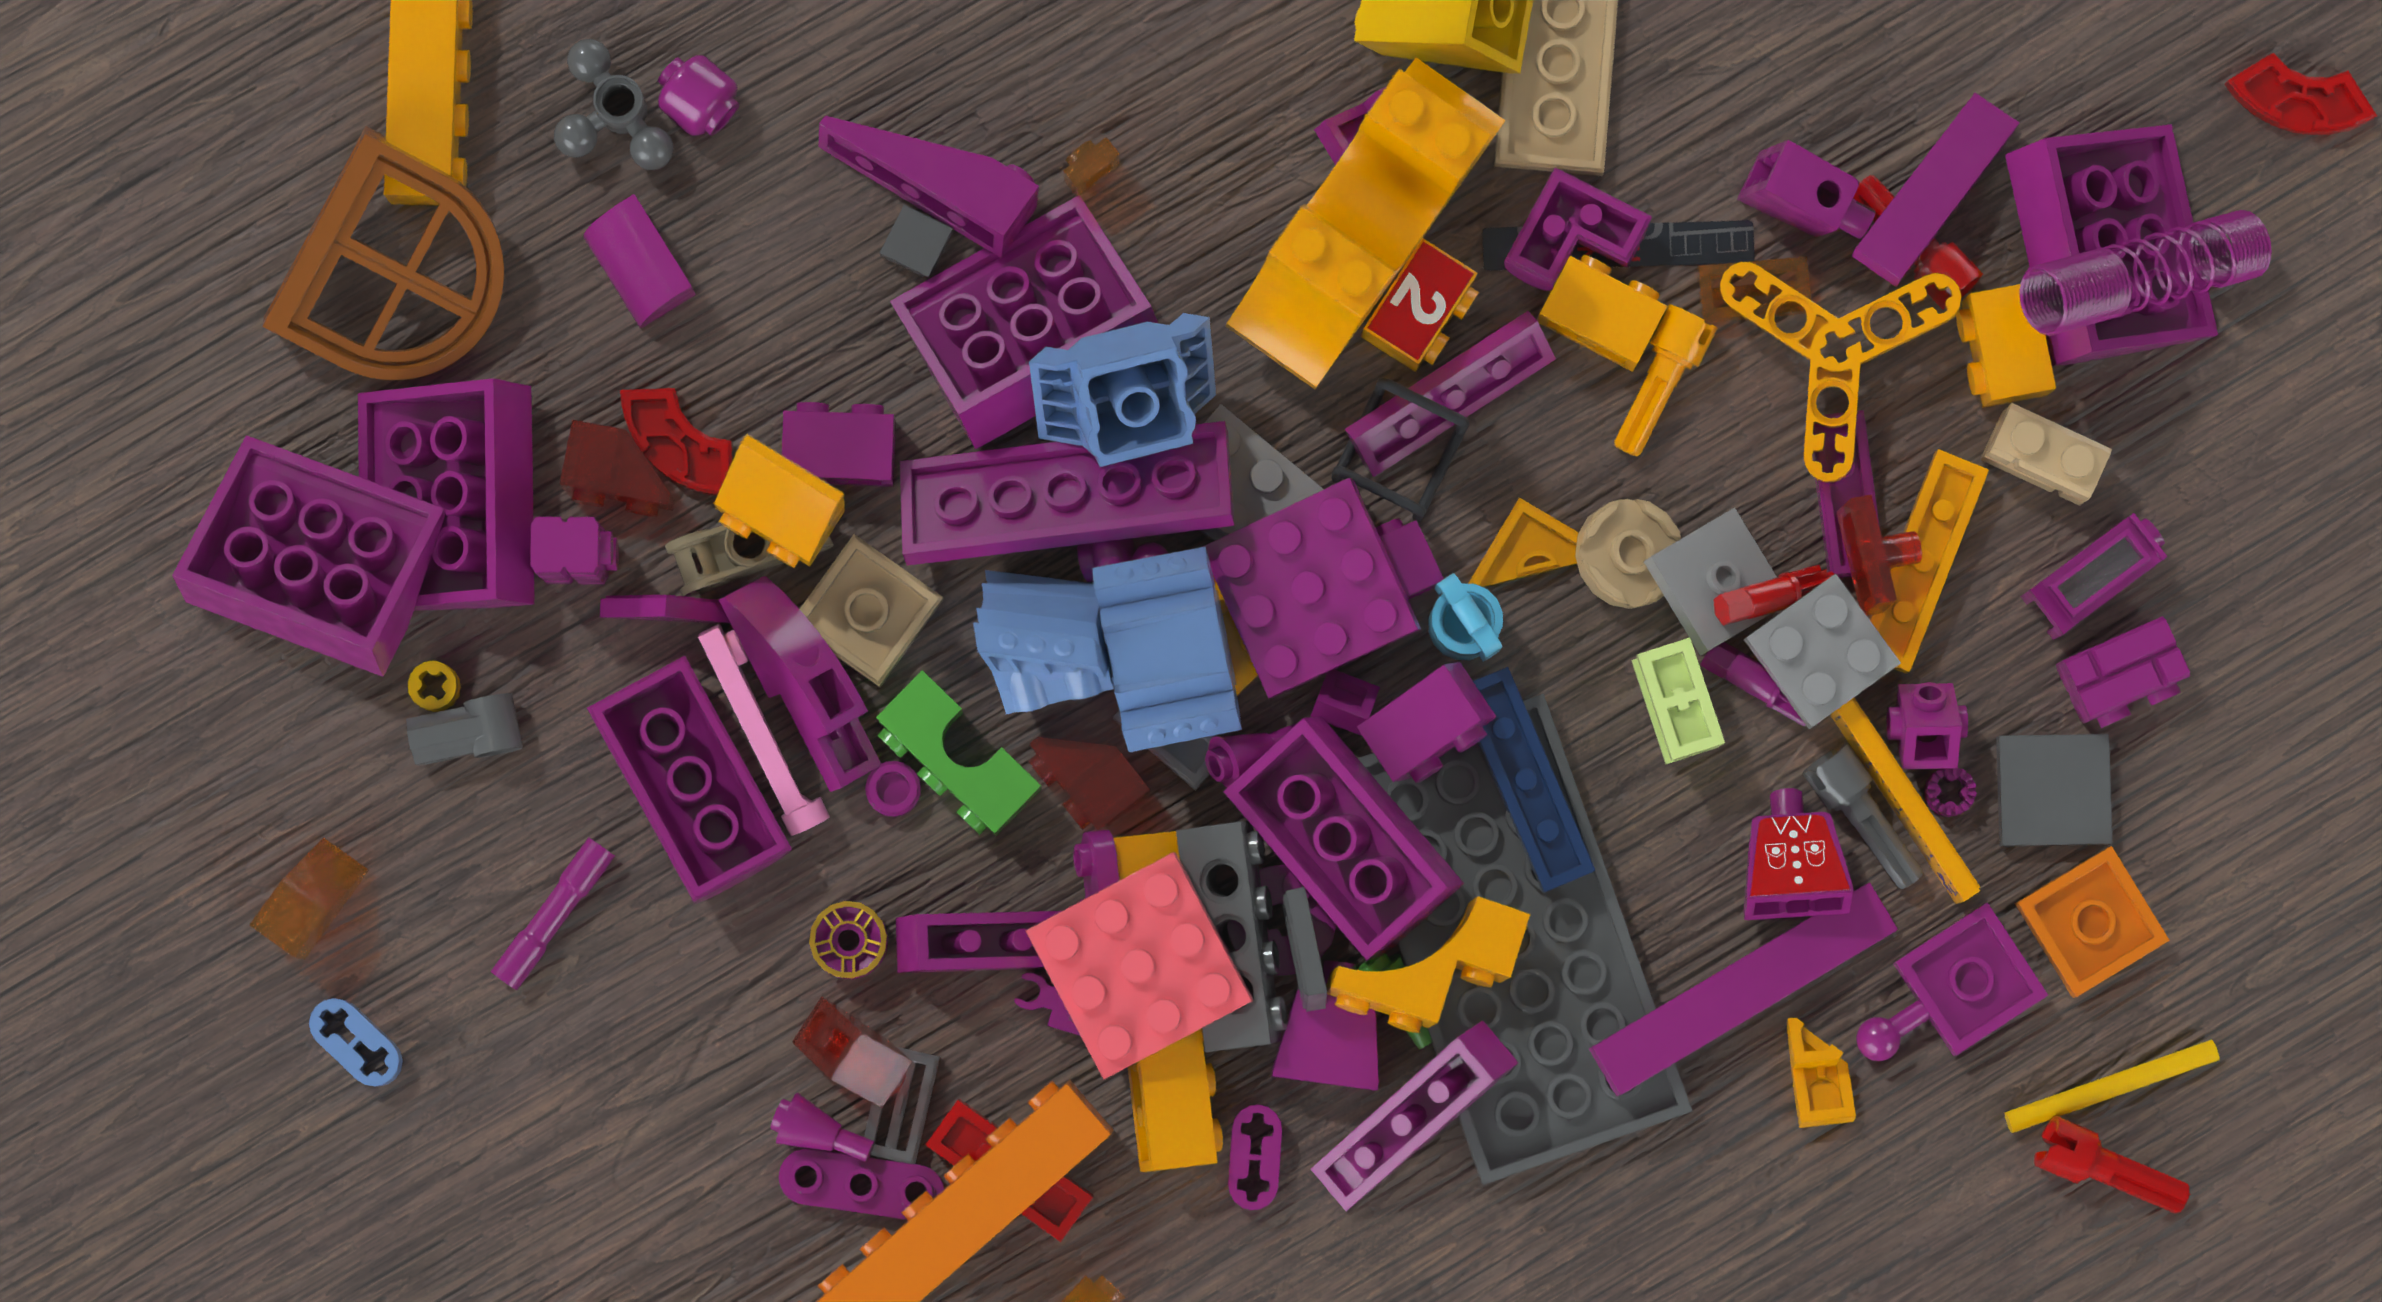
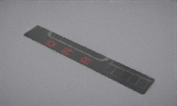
M1751 220L1650 223L1628 267L1753 263L1755 260L1753 222ZM1493 227L1482 230L1483 268L1486 271L1507 270L1504 266V261L1522 227ZM1578 243L1571 254L1572 257L1578 260L1583 255H1587L1601 261L1608 267H1624Z

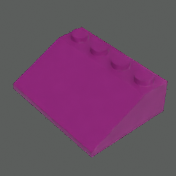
M2172 124L2049 137L2005 154L2030 267L2090 250L2104 248L2112 244L2122 245L2124 242L2134 238L2143 240L2146 236L2153 233L2165 234L2167 230L2175 227L2186 228L2189 224L2193 223ZM2177 232L2170 236L2178 241L2182 232ZM2187 233L2181 246L2187 252L2192 263L2194 275L2192 286L2202 288L2207 283L2201 279L2194 268L2190 256L2191 235ZM2155 238L2148 242L2157 247L2160 238ZM2166 239L2162 244L2160 252L2165 257L2171 271V292L2180 294L2185 292L2187 286L2178 272L2176 263L2177 246ZM2133 244L2126 248L2136 253L2139 244ZM2144 245L2138 258L2144 264L2149 276L2151 288L2149 297L2159 300L2164 297L2166 292L2162 289L2157 279L2155 251ZM2123 251L2119 257L2126 266L2131 279L2132 294L2129 304L2138 306L2142 304L2145 298L2140 294L2135 283L2133 273L2134 258ZM2180 251L2182 271L2189 282L2188 265L2183 253ZM2159 257L2160 274L2166 287H2168L2167 273ZM2138 264L2139 282L2146 293L2145 277ZM2191 290L2187 297L2180 300L2169 296L2164 304L2158 306L2148 302L2144 309L2137 312L2126 309L2121 316L2059 334L2045 336L2051 365L2058 366L2095 361L2217 336L2218 332L2209 291L2200 294Z
M1080 195L1025 225L1002 258L984 248L890 301L975 450L1036 416L1029 361L1045 347L1069 350L1083 337L1144 322L1158 323L1152 306Z
M491 378L358 393L359 477L444 508L446 512L414 610L485 609L534 605V570L531 568V522H533L532 387Z
M246 435L172 576L186 603L384 677L408 629L446 512L444 508Z

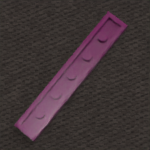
M1869 882L1853 891L1849 913L1809 917L1588 1049L1615 1095L1620 1096L1898 929Z

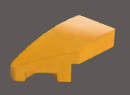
M1788 1018L1787 1034L1799 1128L1854 1122L1856 1112L1848 1063L1842 1059L1843 1052L1833 1044L1829 1046L1804 1027L1805 1024L1798 1018Z

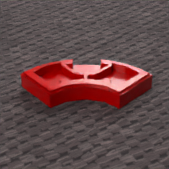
M2274 52L2232 77L2224 84L2232 96L2254 116L2277 128L2305 135L2335 134L2362 126L2377 117V114L2348 70L2331 77H2307L2288 68Z
M675 388L620 390L621 405L628 429L635 443L651 464L667 478L685 488L702 494L717 496L733 462L732 441L709 437L693 427L680 409Z

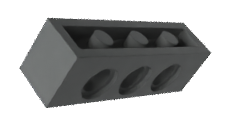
M1249 821L1176 830L1180 862L1238 972L1249 979L1254 990L1253 1001L1248 1005H1244L1202 1028L1205 1051L1211 1052L1266 1045L1282 1041L1281 1030L1287 1029L1288 1018L1285 1001L1282 996L1276 997L1273 975L1280 973V957L1276 942H1269L1266 920L1272 919L1273 905L1268 886H1261L1259 864H1264L1265 862L1263 838L1257 831H1254V827ZM1224 864L1234 868L1239 878L1238 887L1231 895L1221 892L1216 884V874ZM1231 919L1241 923L1246 931V941L1238 951L1230 948L1225 943L1223 937L1224 927Z

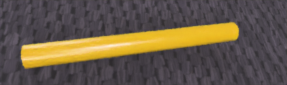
M2211 1039L2004 1112L2005 1119L2011 1133H2015L2049 1121L2054 1116L2060 1117L2220 1060L2219 1053L2214 1041Z

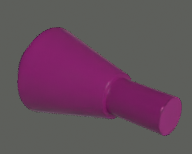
M1296 724L1269 734L1263 732L1215 736L1211 738L1205 756L1206 766L1210 775L1215 781L1221 782L1228 788Z
M798 1092L791 1101L781 1100L770 1127L771 1130L778 1132L776 1144L827 1151L835 1149L865 1162L868 1161L875 1144L873 1140L843 1129V1125Z

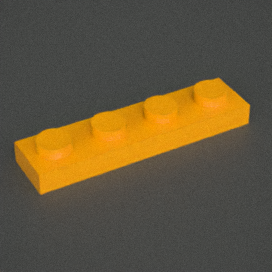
M1939 449L1934 453L1869 618L1901 662L1894 669L1906 674L1912 668L1989 471L1987 468Z

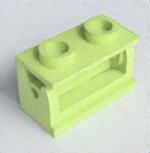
M1690 638L1637 654V658L1631 660L1665 764L1716 749L1725 743Z

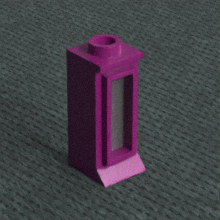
M2133 513L2020 597L2026 605L2033 601L2036 602L2053 625L2047 633L2054 640L2065 634L2112 597L2167 558V555L2161 549L2165 544L2164 539L2158 529L2148 519L2144 518L2140 521L2136 514Z

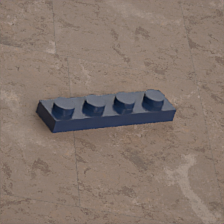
M1503 668L1473 681L1496 715V718L1483 726L1487 735L1478 743L1542 892L1545 893L1596 871L1509 668Z

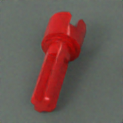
M1869 175L1859 182L1853 199L1874 209L1875 216L1873 221L1876 222L1895 196L1876 176ZM1935 238L1915 262V281L1933 273L1945 274L1952 278L1959 286L1961 298L1983 276V273L1953 242L1939 244ZM1935 284L1927 286L1925 288L1927 294L1944 310L1946 308V300L1952 297L1949 289L1939 291Z
M2054 1116L2046 1125L2041 1136L2045 1143L2052 1146H2050L2048 1152L2040 1151L2035 1153L2034 1165L2077 1184L2090 1177L2172 1213H2180L2185 1204H2187L2190 1196L2187 1183L2101 1147L2102 1143L2099 1140L2098 1133L2059 1116Z

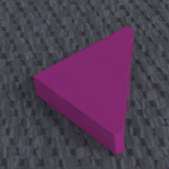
M619 595L601 598L600 618L731 624L720 601L715 599L676 595Z

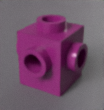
M1953 683L1898 684L1896 707H1887L1886 730L1888 740H1897L1902 769L1958 767L1961 738H1967L1968 713L1966 705L1957 704Z

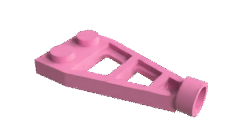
M719 623L700 632L698 638L785 813L781 818L789 835L799 834L830 818L821 797L810 800L801 794L740 665L748 662V657L735 631L732 630L725 634Z

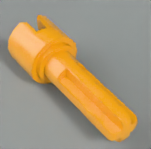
M1672 304L1668 305L1650 341V344L1654 346L1652 351L1656 355L1647 371L1648 375L1614 441L1618 449L1632 456H1639L1642 453L1674 387H1677L1685 369L1691 370L1693 366L1699 367L1718 329L1716 326L1706 324L1704 319Z

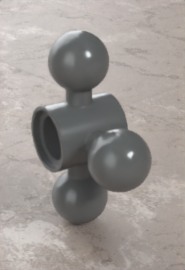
M583 39L575 43L569 50L567 65L569 71L576 79L587 83L593 82L596 86L593 95L595 111L588 116L570 114L563 117L557 123L554 130V141L559 151L573 158L589 154L597 143V132L606 127L612 132L618 134L629 133L632 136L630 153L634 162L641 168L658 170L666 166L673 156V141L663 129L654 126L648 127L644 122L647 116V103L638 84L624 75L611 76L608 72L611 65L610 53L601 42L594 39ZM617 93H628L635 98L632 110L624 116H613L606 112L608 100Z

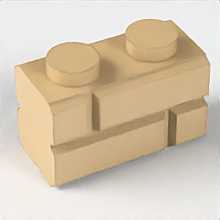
M2011 403L2002 411L1980 460L2049 492H2053L2056 489L2058 490V496L2080 506L2091 498L2112 449Z

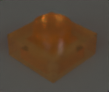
M1107 137L1097 145H1094L1091 140L1083 143L1065 160L1069 167L1063 170L1065 183L1076 196L1083 194L1120 165V153Z

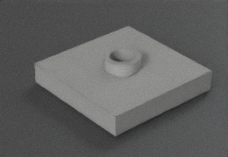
M1735 507L1643 561L1700 656L1769 615L1746 619L1724 626L1715 616L1713 599L1718 595L1777 578Z

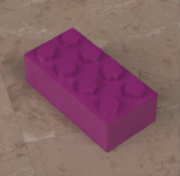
M1322 716L1303 718L1223 791L1366 960L1385 956L1464 884Z

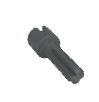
M1847 742L1841 745L1839 751L1830 750L1803 771V776L1827 810H1842L1898 888L1904 889L1919 880L1923 875L1921 867L1868 790L1871 788L1870 782L1873 778Z

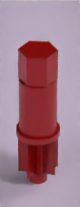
M1820 564L1793 572H1785L1777 578L1720 594L1713 599L1715 616L1724 626L1785 610L1835 573L1833 571L1827 572V569L1822 570Z

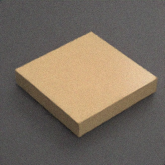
M853 534L800 610L820 633L838 659L880 688L944 598Z

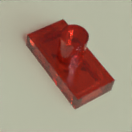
M1872 495L1850 498L1836 513L1858 604L1866 616L1882 614L1897 601L1890 568L1920 563L1922 559L1921 543L1915 531L1881 536Z

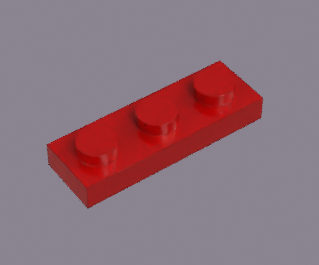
M959 1098L926 1143V1146L952 1165H956L967 1154L976 1162L992 1148L985 1139L998 1126ZM1064 1175L1021 1214L1059 1242H1062L1094 1195L1067 1175Z

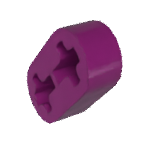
M1252 1105L1241 1110L1234 1118L1231 1131L1228 1190L1233 1201L1240 1207L1248 1210H1258L1269 1205L1276 1197L1279 1182L1282 1140L1281 1121L1273 1110L1262 1105ZM1255 1113L1263 1114L1264 1124L1272 1125L1273 1127L1272 1136H1265L1261 1140L1260 1155L1250 1154V1136L1241 1134L1242 1123L1251 1122ZM1249 1160H1259V1177L1269 1182L1268 1192H1259L1257 1201L1251 1202L1247 1201L1245 1191L1237 1190L1238 1179L1247 1178Z

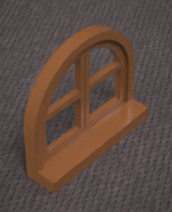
M365 126L264 316L262 327L348 371L369 378L405 380L440 371L462 358L478 343L489 328L497 312L504 284V262L500 239L494 223L481 202L462 183L436 167L386 142L384 135ZM384 174L439 203L407 265L351 237ZM448 211L462 225L473 247L476 261V280L471 299L417 271ZM341 255L396 283L364 345L308 317ZM406 289L460 316L458 321L447 332L427 344L403 350L375 348Z

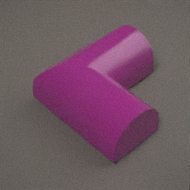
M1554 168L1504 261V266L1519 280L1546 291L1553 289L1577 243L1627 268L1648 230L1652 216Z

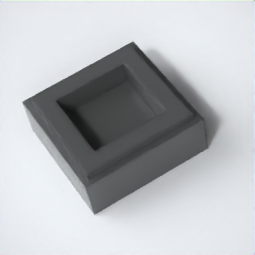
M903 205L880 251V256L926 279H930L953 234V228Z

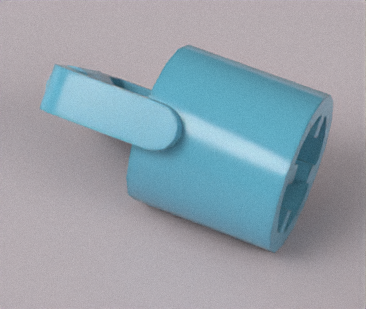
M1454 573L1437 583L1434 589L1441 596L1435 602L1428 618V632L1434 646L1443 655L1455 660H1472L1480 656L1484 662L1498 653L1503 647L1498 639L1503 627V611L1498 599L1484 587L1476 584H1462Z

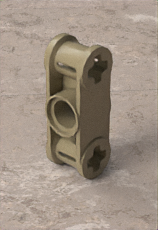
M724 525L687 534L665 545L667 554H673L684 583L680 591L682 596L693 597L715 590L730 581L782 564L783 562L766 551L770 542L764 538L765 548L759 556L752 559L742 558L733 548L739 535ZM828 537L819 553L834 546L831 537ZM693 553H696L703 571L702 574L697 572L692 558Z

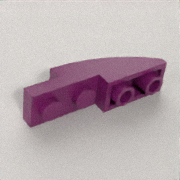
M762 576L719 599L768 698L778 694L781 695L829 791L832 792L840 789L879 767L881 762L858 719L859 716L868 712L864 702L823 637L788 596L766 576Z

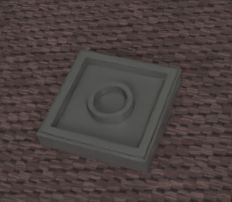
M2109 734L2011 735L1996 737L2000 847L2113 844Z

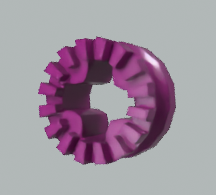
M1958 767L1942 768L1932 773L1925 782L1923 790L1924 799L1929 809L1937 815L1944 817L1957 816L1967 811L1975 802L1974 798L1977 794L1975 790L1976 783L1972 780V776L1963 768L1960 769ZM1941 778L1948 783L1957 779L1963 787L1958 791L1962 801L1958 806L1952 801L1941 804L1939 799L1936 798L1942 791L1937 784Z

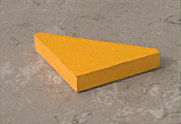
M1519 497L1468 584L1488 587L1576 565L1575 553L1579 532Z

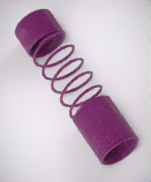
M2238 210L2194 222L2186 228L2175 227L2167 230L2165 234L2153 233L2146 236L2143 240L2134 238L2124 242L2122 245L2112 244L2104 248L2090 250L2030 267L2022 277L2019 289L2020 304L2024 316L2040 334L2048 336L2116 318L2121 316L2126 309L2135 312L2145 308L2148 302L2157 306L2164 304L2169 296L2180 300L2187 297L2191 290L2201 294L2208 291L2211 286L2222 288L2260 277L2269 267L2272 256L2271 240L2268 230L2260 218L2251 211ZM2182 232L2178 241L2170 235ZM2187 233L2191 235L2190 256L2194 268L2201 279L2207 283L2202 288L2192 286L2194 278L2192 263L2187 252L2181 246ZM2160 238L2157 247L2148 241ZM2166 239L2177 246V268L2184 284L2187 286L2185 292L2180 294L2171 292V271L2165 257L2160 252L2162 244ZM2139 244L2136 253L2126 247ZM2144 245L2155 251L2157 279L2162 289L2166 292L2164 297L2159 300L2149 297L2151 289L2149 276L2144 264L2138 258ZM2123 251L2134 258L2133 273L2135 283L2140 294L2145 298L2142 304L2138 306L2129 304L2132 294L2131 279L2126 266L2119 257ZM2180 251L2183 253L2188 265L2189 282L2182 271ZM2159 257L2167 273L2168 287H2166L2160 274ZM2138 264L2145 277L2146 293L2139 282Z

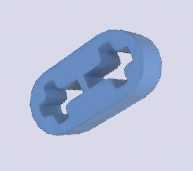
M332 998L322 1001L314 1008L309 1021L312 1036L356 1080L364 1085L379 1087L388 1085L397 1078L403 1063L401 1051L355 1005L347 1000ZM343 1010L347 1012L349 1016L345 1019L344 1024L356 1036L350 1043L337 1033H333L329 1037L325 1035L323 1031L327 1028L328 1023L323 1017L326 1012L330 1011L334 1014H339ZM361 1043L374 1052H379L383 1048L387 1050L389 1054L384 1062L389 1069L384 1075L377 1071L369 1075L365 1073L363 1069L368 1061L356 1049Z

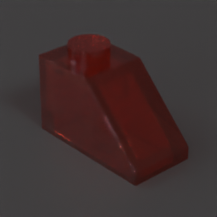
M821 996L792 1041L831 1080L880 1108H883L889 1097L901 1088L906 1078V1071L912 1063L893 1043L823 996Z

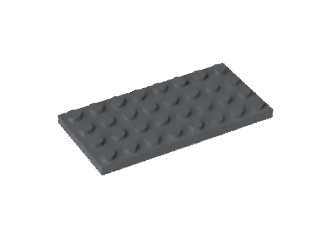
M1544 694L1524 700L1523 703L1596 870L1545 893L1540 888L1479 743L1461 753L1458 752L1456 747L1452 748L1439 757L1443 766L1417 784H1415L1412 778L1393 782L1374 753L1358 758L1464 882L1457 891L1397 944L1405 967L1423 961L1439 950L1456 930L1468 903L1477 896L1530 914L1511 977L1502 983L1494 981L1493 986L1489 988L1461 979L1462 970L1455 968L1439 1021L1434 1026L1427 1028L1437 1056L1457 1037L1483 1020L1519 1062L1458 1116L1482 1185L1692 1112L1675 1063L1624 1094L1616 1096L1588 1049L1656 1008Z

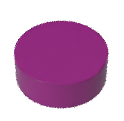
M888 761L871 771L866 781L865 791L870 805L878 813L888 817H900L912 811L919 802L921 784L917 774L911 767L902 762Z

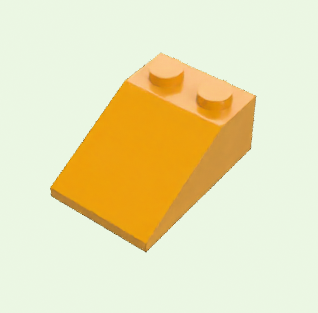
M748 434L742 440L714 502L715 508L723 513L719 523L745 539L748 538L751 532H754L769 541L770 545L766 551L792 568H795L798 561L803 562L809 567L812 565L845 512L844 494Z

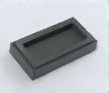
M1305 887L1286 890V893L1283 895L1282 910L1303 1009H1306V1012L1325 1009L1327 990Z

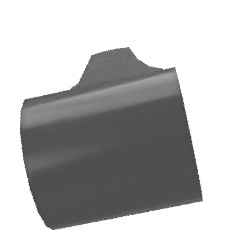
M512 693L484 696L464 702V707L407 718V736L415 765H428L474 754L475 758L488 757L522 749L523 745Z

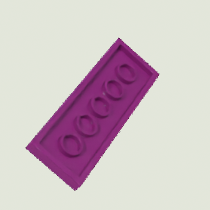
M1226 422L1196 424L1192 432L1193 444L1099 467L1095 456L1085 447L1061 442L900 461L902 555L907 566L1234 526L1229 436Z

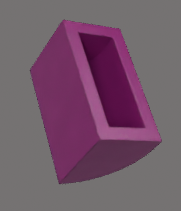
M635 194L608 210L584 232L583 238L640 329L696 295Z

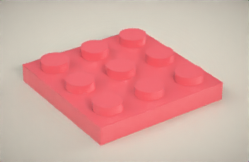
M1176 852L1159 859L1026 930L1103 1079L1118 1073L1253 1001Z

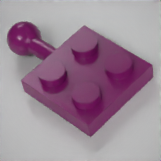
M1987 902L1893 962V965L1917 1001L1889 1019L1873 1017L1863 1022L1857 1031L1856 1043L1859 1051L1866 1058L1873 1061H1884L1891 1058L1897 1052L1901 1037L1927 1020H1930L1952 1055L1956 1056L2047 997L2048 994Z

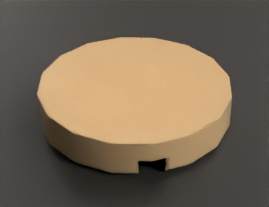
M1621 499L1609 502L1588 516L1578 533L1575 557L1580 576L1591 592L1609 605L1633 609L1657 602L1664 595L1643 561L1680 540V531L1665 511L1649 501Z

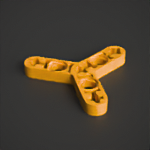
M1739 262L1730 266L1724 272L1720 281V292L1725 303L1731 309L1810 361L1804 462L1810 475L1819 481L1827 483L1836 482L1844 478L1851 470L1854 461L1860 365L1947 323L1955 317L1961 303L1959 286L1952 278L1945 274L1937 273L1926 275L1840 318L1835 317L1780 279L1751 262ZM1749 273L1754 274L1757 277L1754 284L1755 287L1766 296H1769L1772 286L1782 291L1781 294L1770 302L1764 319L1754 314L1755 311L1762 307L1761 303L1749 296L1744 297L1741 302L1733 298L1736 289L1731 284V281L1735 276L1745 279ZM1935 284L1939 291L1948 288L1952 297L1948 298L1945 302L1947 310L1944 313L1938 314L1933 307L1917 313L1919 319L1924 323L1916 328H1912L1909 311L1899 299L1906 295H1911L1913 306L1927 297L1925 289L1927 286ZM1787 302L1800 304L1807 313L1805 326L1795 333L1783 332L1775 323L1777 309ZM1892 308L1902 317V329L1894 338L1881 339L1872 332L1870 320L1879 309ZM1860 319L1864 336L1874 348L1863 353L1861 342H1858L1846 349L1848 359L1844 362L1838 363L1833 356L1824 358L1821 350L1828 346L1825 337L1835 333L1842 340L1856 334L1849 324ZM1828 387L1842 389L1849 399L1847 411L1838 418H1827L1817 409L1816 401L1818 395ZM1815 423L1829 428L1848 425L1847 437L1840 434L1835 436L1836 452L1845 454L1844 463L1835 464L1832 473L1823 472L1822 464L1813 461V453L1823 451L1825 444V433L1813 434Z

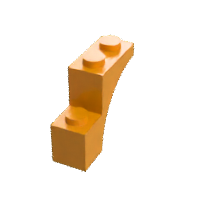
M1477 896L1468 903L1460 923L1450 938L1430 957L1411 966L1389 971H1360L1338 966L1330 972L1326 984L1327 994L1337 997L1335 1005L1341 1009L1367 1015L1370 1008L1390 1015L1388 1024L1402 1030L1419 1033L1421 1026L1430 1028L1438 1023L1455 968L1462 970L1461 979L1489 988L1493 986L1494 981L1502 983L1511 977L1530 914Z

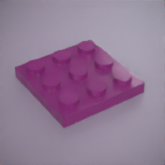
M1347 478L1202 546L1206 547L1213 576L1268 698L1276 697L1421 629L1353 478Z

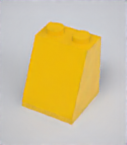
M1361 0L1360 8L1355 16L1356 31L1354 41L1383 56L1411 60L1417 57L1425 62L1520 74L1533 0Z

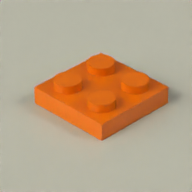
M2112 846L2105 848L2015 903L2072 998L2080 996L2170 941Z

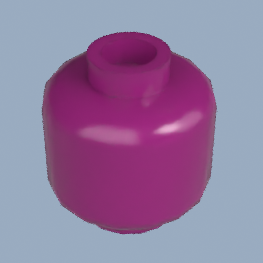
M703 55L693 56L686 62L679 57L675 58L663 70L657 80L663 86L658 97V107L686 133L693 136H699L705 132L711 136L717 134L733 117L740 105L735 100L738 90L736 82L708 57Z

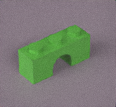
M922 670L876 717L877 721L884 727L877 736L900 758L907 751L910 752L924 766L917 775L936 794L941 796L948 789L963 804L956 813L974 831L980 835L988 828L997 836L1042 790V787L1002 747L987 762L980 766L963 767L954 763L945 752L944 740L948 729L963 714V710Z

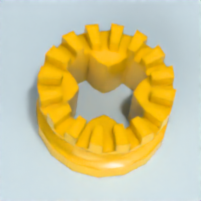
M437 661L423 662L416 666L410 674L408 693L413 702L425 710L433 712L445 711L453 706L460 696V678L456 671L444 663ZM429 673L435 677L445 674L447 680L443 683L442 688L446 694L443 698L438 699L432 695L427 696L425 699L423 698L421 693L427 686L422 679L426 674Z

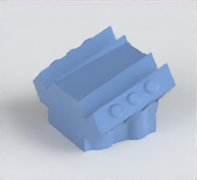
M1183 313L1170 325L1144 322L1083 337L1069 350L1045 347L1029 361L1039 439L1083 446L1095 456L1099 467L1193 444L1192 432L1196 425L1195 413L1216 395L1210 317Z
M1206 547L1092 568L1094 591L1100 608L1101 627L1105 643L1108 646L1114 676L1112 678L1114 692L1120 709L1122 732L1128 752L1242 730L1235 689L1236 679L1219 594L1215 588Z
M985 570L987 583H982L983 603L981 608H976L978 623L973 622L978 653L992 671L1006 714L1029 712L1045 707L1048 704L1069 699H1084L1114 688L1112 679L1114 676L1108 646L1105 643L1101 627L1100 608L1093 583Z

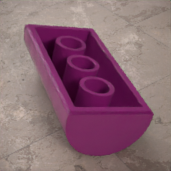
M685 656L587 707V711L694 904L709 899L741 883L772 865L792 850Z

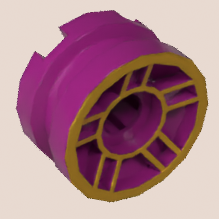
M843 901L830 905L817 916L811 927L809 944L813 958L823 970L837 978L855 980L868 976L881 965L887 954L889 938L885 923L874 910L859 902ZM854 930L859 935V945L855 950L845 951L840 947L838 937L846 931Z

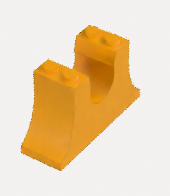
M1417 57L1405 72L1399 69L1364 118L1354 139L1309 203L1301 206L1273 245L1259 274L1225 327L1310 387L1316 389L1506 120Z

